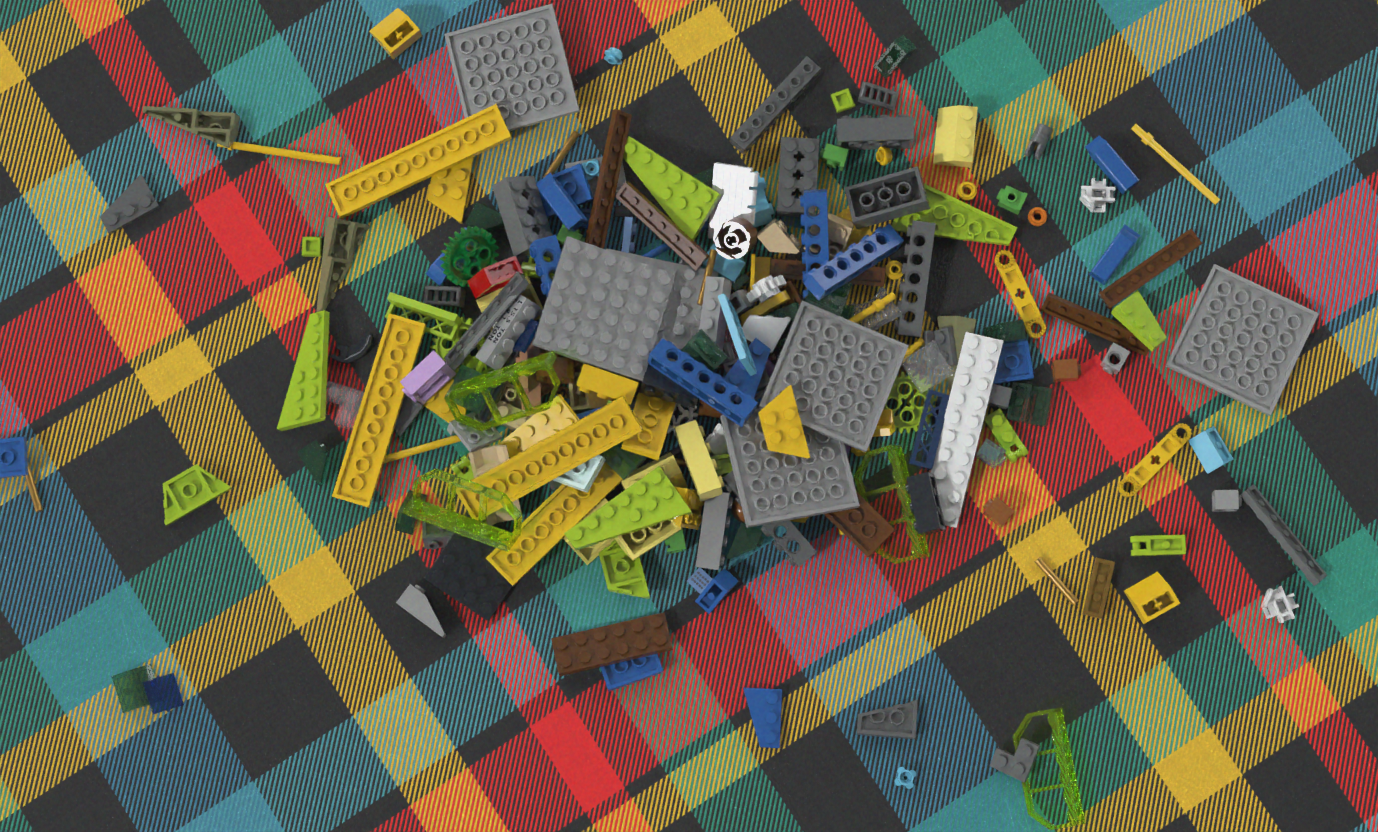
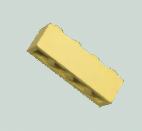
M694 420L674 427L677 441L700 501L722 495L724 482L721 475L717 476L715 471L718 470L715 459L710 458L709 454L712 452L709 443L704 442L703 437L705 433L702 425L698 426L697 421Z

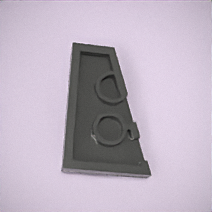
M918 700L858 714L856 735L915 739Z

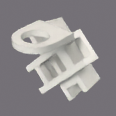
M1092 178L1091 186H1081V197L1079 200L1090 212L1104 213L1106 203H1113L1115 201V198H1113L1115 187H1106V179L1095 181V178Z
M1282 586L1275 590L1269 588L1261 604L1266 619L1277 616L1279 623L1294 619L1295 616L1292 609L1299 607L1293 599L1294 593L1286 596Z

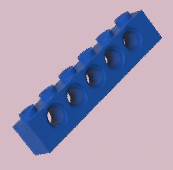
M827 189L804 190V195H800V207H804V214H801V226H805V233H801L802 245H805L806 251L802 252V264H806V271H803V283L808 278L807 273L812 270L811 264L819 263L821 265L829 259ZM817 206L820 211L818 214L813 215L809 212V208ZM812 225H818L820 231L814 234L810 232L809 228ZM818 244L821 250L816 253L812 252L810 246ZM808 288L803 290V301H807V303L814 306H830V294L818 301Z
M890 224L883 228L880 226L871 236L866 235L858 244H851L844 253L840 251L831 261L829 259L824 261L820 268L810 270L807 273L808 278L804 285L819 301L896 252L904 240Z
M556 235L534 240L529 248L531 257L535 259L536 274L540 276L542 281L541 290L544 295L546 294V297L552 284L549 273L555 274L561 255ZM543 255L549 256L551 262H546Z
M662 338L649 354L647 361L649 365L740 427H743L755 412L758 402L751 395H746L736 385L728 383L720 374L712 372L705 364L697 362L690 354L681 351L672 342Z

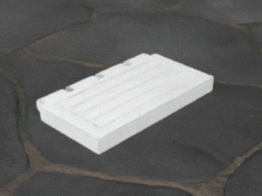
M718 162L714 163L712 189L720 193L721 197L710 213L708 238L713 239L717 227L734 217L744 218L751 224H754L755 208L749 207V205H756L757 189H752L751 186H758L759 173L752 172L753 168Z

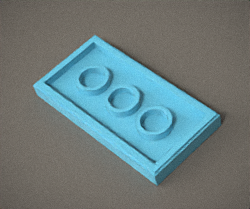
M726 294L718 295L739 360L750 376L757 374L736 309Z

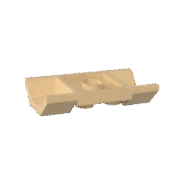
M507 445L483 447L468 453L474 478L509 459ZM519 499L484 517L485 526L489 527L509 520H523Z

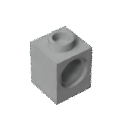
M1113 342L1100 366L1103 367L1105 372L1117 375L1130 351ZM1116 356L1119 363L1112 364L1109 357Z
M1214 490L1212 492V512H1236L1241 507L1242 498L1241 495H1238V490Z

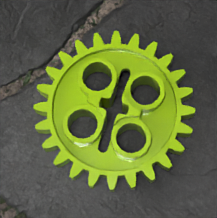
M464 317L460 318L462 323L451 348L446 349L445 345L448 340L441 337L432 338L436 345H432L430 348L434 349L446 362L444 357L459 341L463 332L471 327L473 319L468 318L466 322ZM447 325V327H442V330L445 334L450 335L454 326ZM489 333L477 343L478 352L486 338L490 335ZM469 353L464 362L454 370L458 378L462 379L465 374L466 378L469 379L470 373L474 374L479 359L471 356Z
M901 372L899 378L896 376L887 401L895 399L897 402L896 408L893 409L895 429L898 427L899 433H902L903 429H906L907 434L910 433V428H913L915 432L918 430L917 426L920 422L924 404L921 407L916 406L914 398L921 396L925 402L927 390L931 386V384L924 385L925 378L919 381V374L913 378L911 372L908 373L907 377H905L904 372ZM901 384H906L909 387V392L906 395L899 392ZM916 389L917 392L908 401L910 406L903 407L900 413L894 416V413L902 405L901 399L908 398L911 392ZM931 398V400H930L931 405H932V402H934V401L937 400L936 398ZM886 401V404H885V406H884V409H889V408L887 407V401ZM904 411H909L912 414V418L908 422L902 419ZM927 415L925 421L927 423H930V420L927 418Z

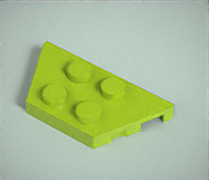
M197 464L163 483L165 525L169 526L231 490V487Z
M616 540L599 552L608 591L645 599L650 598L640 557L632 560L621 549Z

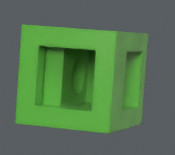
M827 143L825 149L821 148L819 159L826 166L832 168L838 166L840 167L839 171H843L849 149Z
M1006 185L1005 190L1000 189L996 199H999L998 206L1018 215L1028 194ZM1011 195L1015 197V199L1009 200L1008 196Z
M563 224L557 235V240L559 244L564 246L567 236L585 242V237H583L579 229L575 232L568 231Z
M683 529L665 540L666 546L670 545V548H667V555L686 551Z

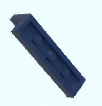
M930 389L927 390L909 464L919 466L920 469L925 471L932 470L950 395ZM932 395L938 397L935 405L936 408H933L930 403ZM932 413L933 417L929 427L925 419L928 414ZM927 431L928 437L926 445H924L921 435ZM923 450L922 461H916L917 452Z

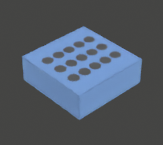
M699 567L687 582L701 594L712 581V578Z

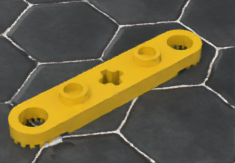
M1001 250L995 256V265L1027 334L1035 339L1040 338L1046 331V325L1014 256L1010 251ZM1006 255L1009 257L1010 262L1003 265L999 262V257ZM1017 290L1025 292L1023 299L1015 296ZM1039 324L1041 332L1038 334L1033 333L1031 325Z
M1184 423L1177 424L1120 481L1118 485L1120 494L1124 497L1134 496L1190 439L1192 434L1190 427ZM1179 428H1183L1187 432V436L1183 439L1179 438L1176 434ZM1151 456L1159 457V465L1156 463L1151 464ZM1125 482L1132 483L1134 487L1132 492L1127 493L1123 490Z

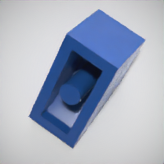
M724 568L712 579L695 602L710 614L734 588L738 580Z

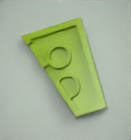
M1138 290L1112 310L1111 314L1152 352L1167 339Z

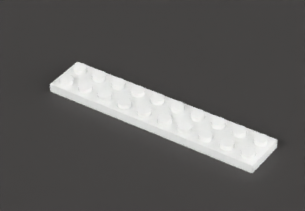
M968 332L965 333L933 468L930 472L935 476L944 523L946 526L954 528L958 526L1004 343L1002 340Z

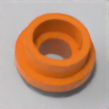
M1035 207L1029 211L1028 220L1034 226H1041L1047 220V213L1044 209ZM1035 214L1040 215L1041 219H1040V220H1036V219L1034 218V215H1035Z

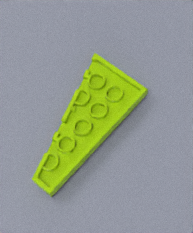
M628 136L623 158L672 221L694 241L721 194Z
M926 184L924 186L930 209L895 218L891 225L895 231L907 233L908 225H912L913 220L936 223L935 237L1009 246L1017 230V227Z
M319 311L309 316L277 429L280 431L324 421L326 418L330 313L328 311Z
M658 466L564 534L574 549L579 550L607 539L617 538L619 535L629 534L657 525V523L666 520L670 521L685 514H692V511L661 467Z

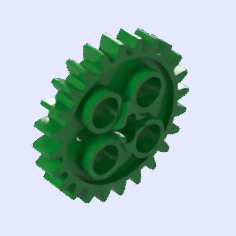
M468 226L467 230L461 228L460 234L455 231L454 238L448 237L451 242L444 243L447 249L441 250L445 254V256L440 258L444 262L440 265L445 269L443 274L454 284H459L462 287L465 285L470 287L467 282L483 268L498 263L494 259V257L499 256L495 252L498 249V246L494 244L496 240L492 238V234L477 226L474 228Z

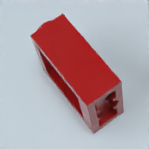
M513 256L483 268L467 282L476 299L505 287L517 271L521 274L524 272L517 257Z

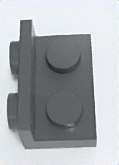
M946 327L935 331H924L928 368L944 369L958 365L953 327Z
M461 516L422 519L424 548H444L461 523Z

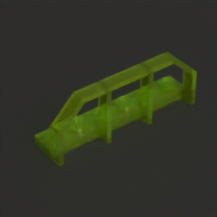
M554 351L453 384L450 386L444 399L456 421L479 431L548 410L560 385V380L553 368L556 355ZM538 370H546L554 388L548 402L532 407L518 377L523 375L527 377ZM508 381L513 383L525 410L502 417L487 387L495 388L502 382ZM472 392L474 394L481 392L495 420L482 423L461 414L454 399H462Z
M888 445L866 452L854 475L858 493L867 502V497L898 488L897 496L903 506V518L889 521L888 523L893 526L907 522L906 531L911 538V551L913 555L897 559L881 548L876 551V553L894 564L930 557L925 536L918 534L914 528L915 516L911 512V497L906 490L907 477L910 476L903 449L900 445ZM889 451L887 456L889 462L892 463V476L896 484L865 492L862 476L872 456Z
M436 468L418 476L413 482V497L404 507L403 514L506 552L511 549L520 537L522 514L505 493ZM435 478L448 483L447 509L420 500L422 482ZM456 486L480 494L479 520L454 512ZM487 497L499 501L513 518V533L486 524Z
M1062 708L1026 714L1013 735L1015 752L1020 743V737L1032 717L1048 714V722L1052 726L1053 731L1051 738L1056 748L1039 751L1037 756L1056 753L1055 758L1060 766L1059 778L1062 783L1030 790L1028 779L1026 782H1022L1028 815L1049 830L1085 824ZM1064 787L1063 798L1068 806L1067 818L1070 823L1054 826L1034 811L1031 794Z

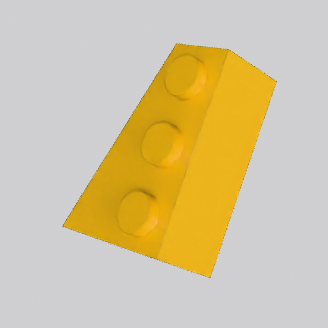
M583 363L576 385L579 386L578 390L590 393V390L597 392V397L606 400L609 397L618 399L624 396L627 403L631 404L639 382Z

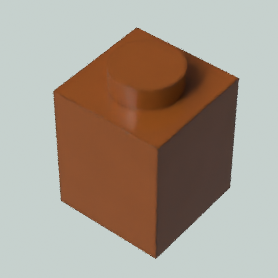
M1077 359L1053 360V382L1076 381L1078 375H1081V365L1077 364Z
M998 497L994 500L990 498L983 506L986 509L983 514L1000 528L1014 513V510Z

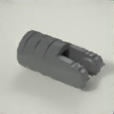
M1038 123L1024 155L1030 156L1035 146H1038L1035 159L1040 160L1053 129Z

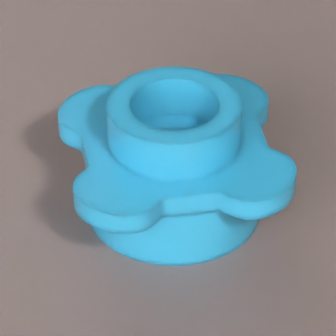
M611 47L605 50L604 54L606 56L604 59L608 63L622 64L621 59L623 56L619 49Z
M597 159L582 163L587 180H592L593 177L599 176L600 167Z
M904 767L898 768L895 784L911 789L914 785L913 779L916 777V772L914 770H905Z

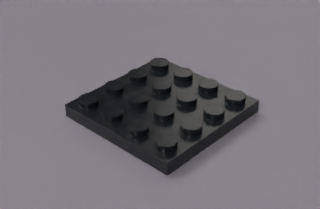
M466 514L424 579L489 621L512 587L486 559L505 539L481 522L477 521L474 523L471 516Z

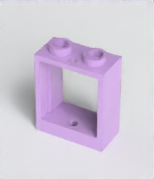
M433 350L400 381L404 386L402 391L415 403L419 401L424 405L456 373Z

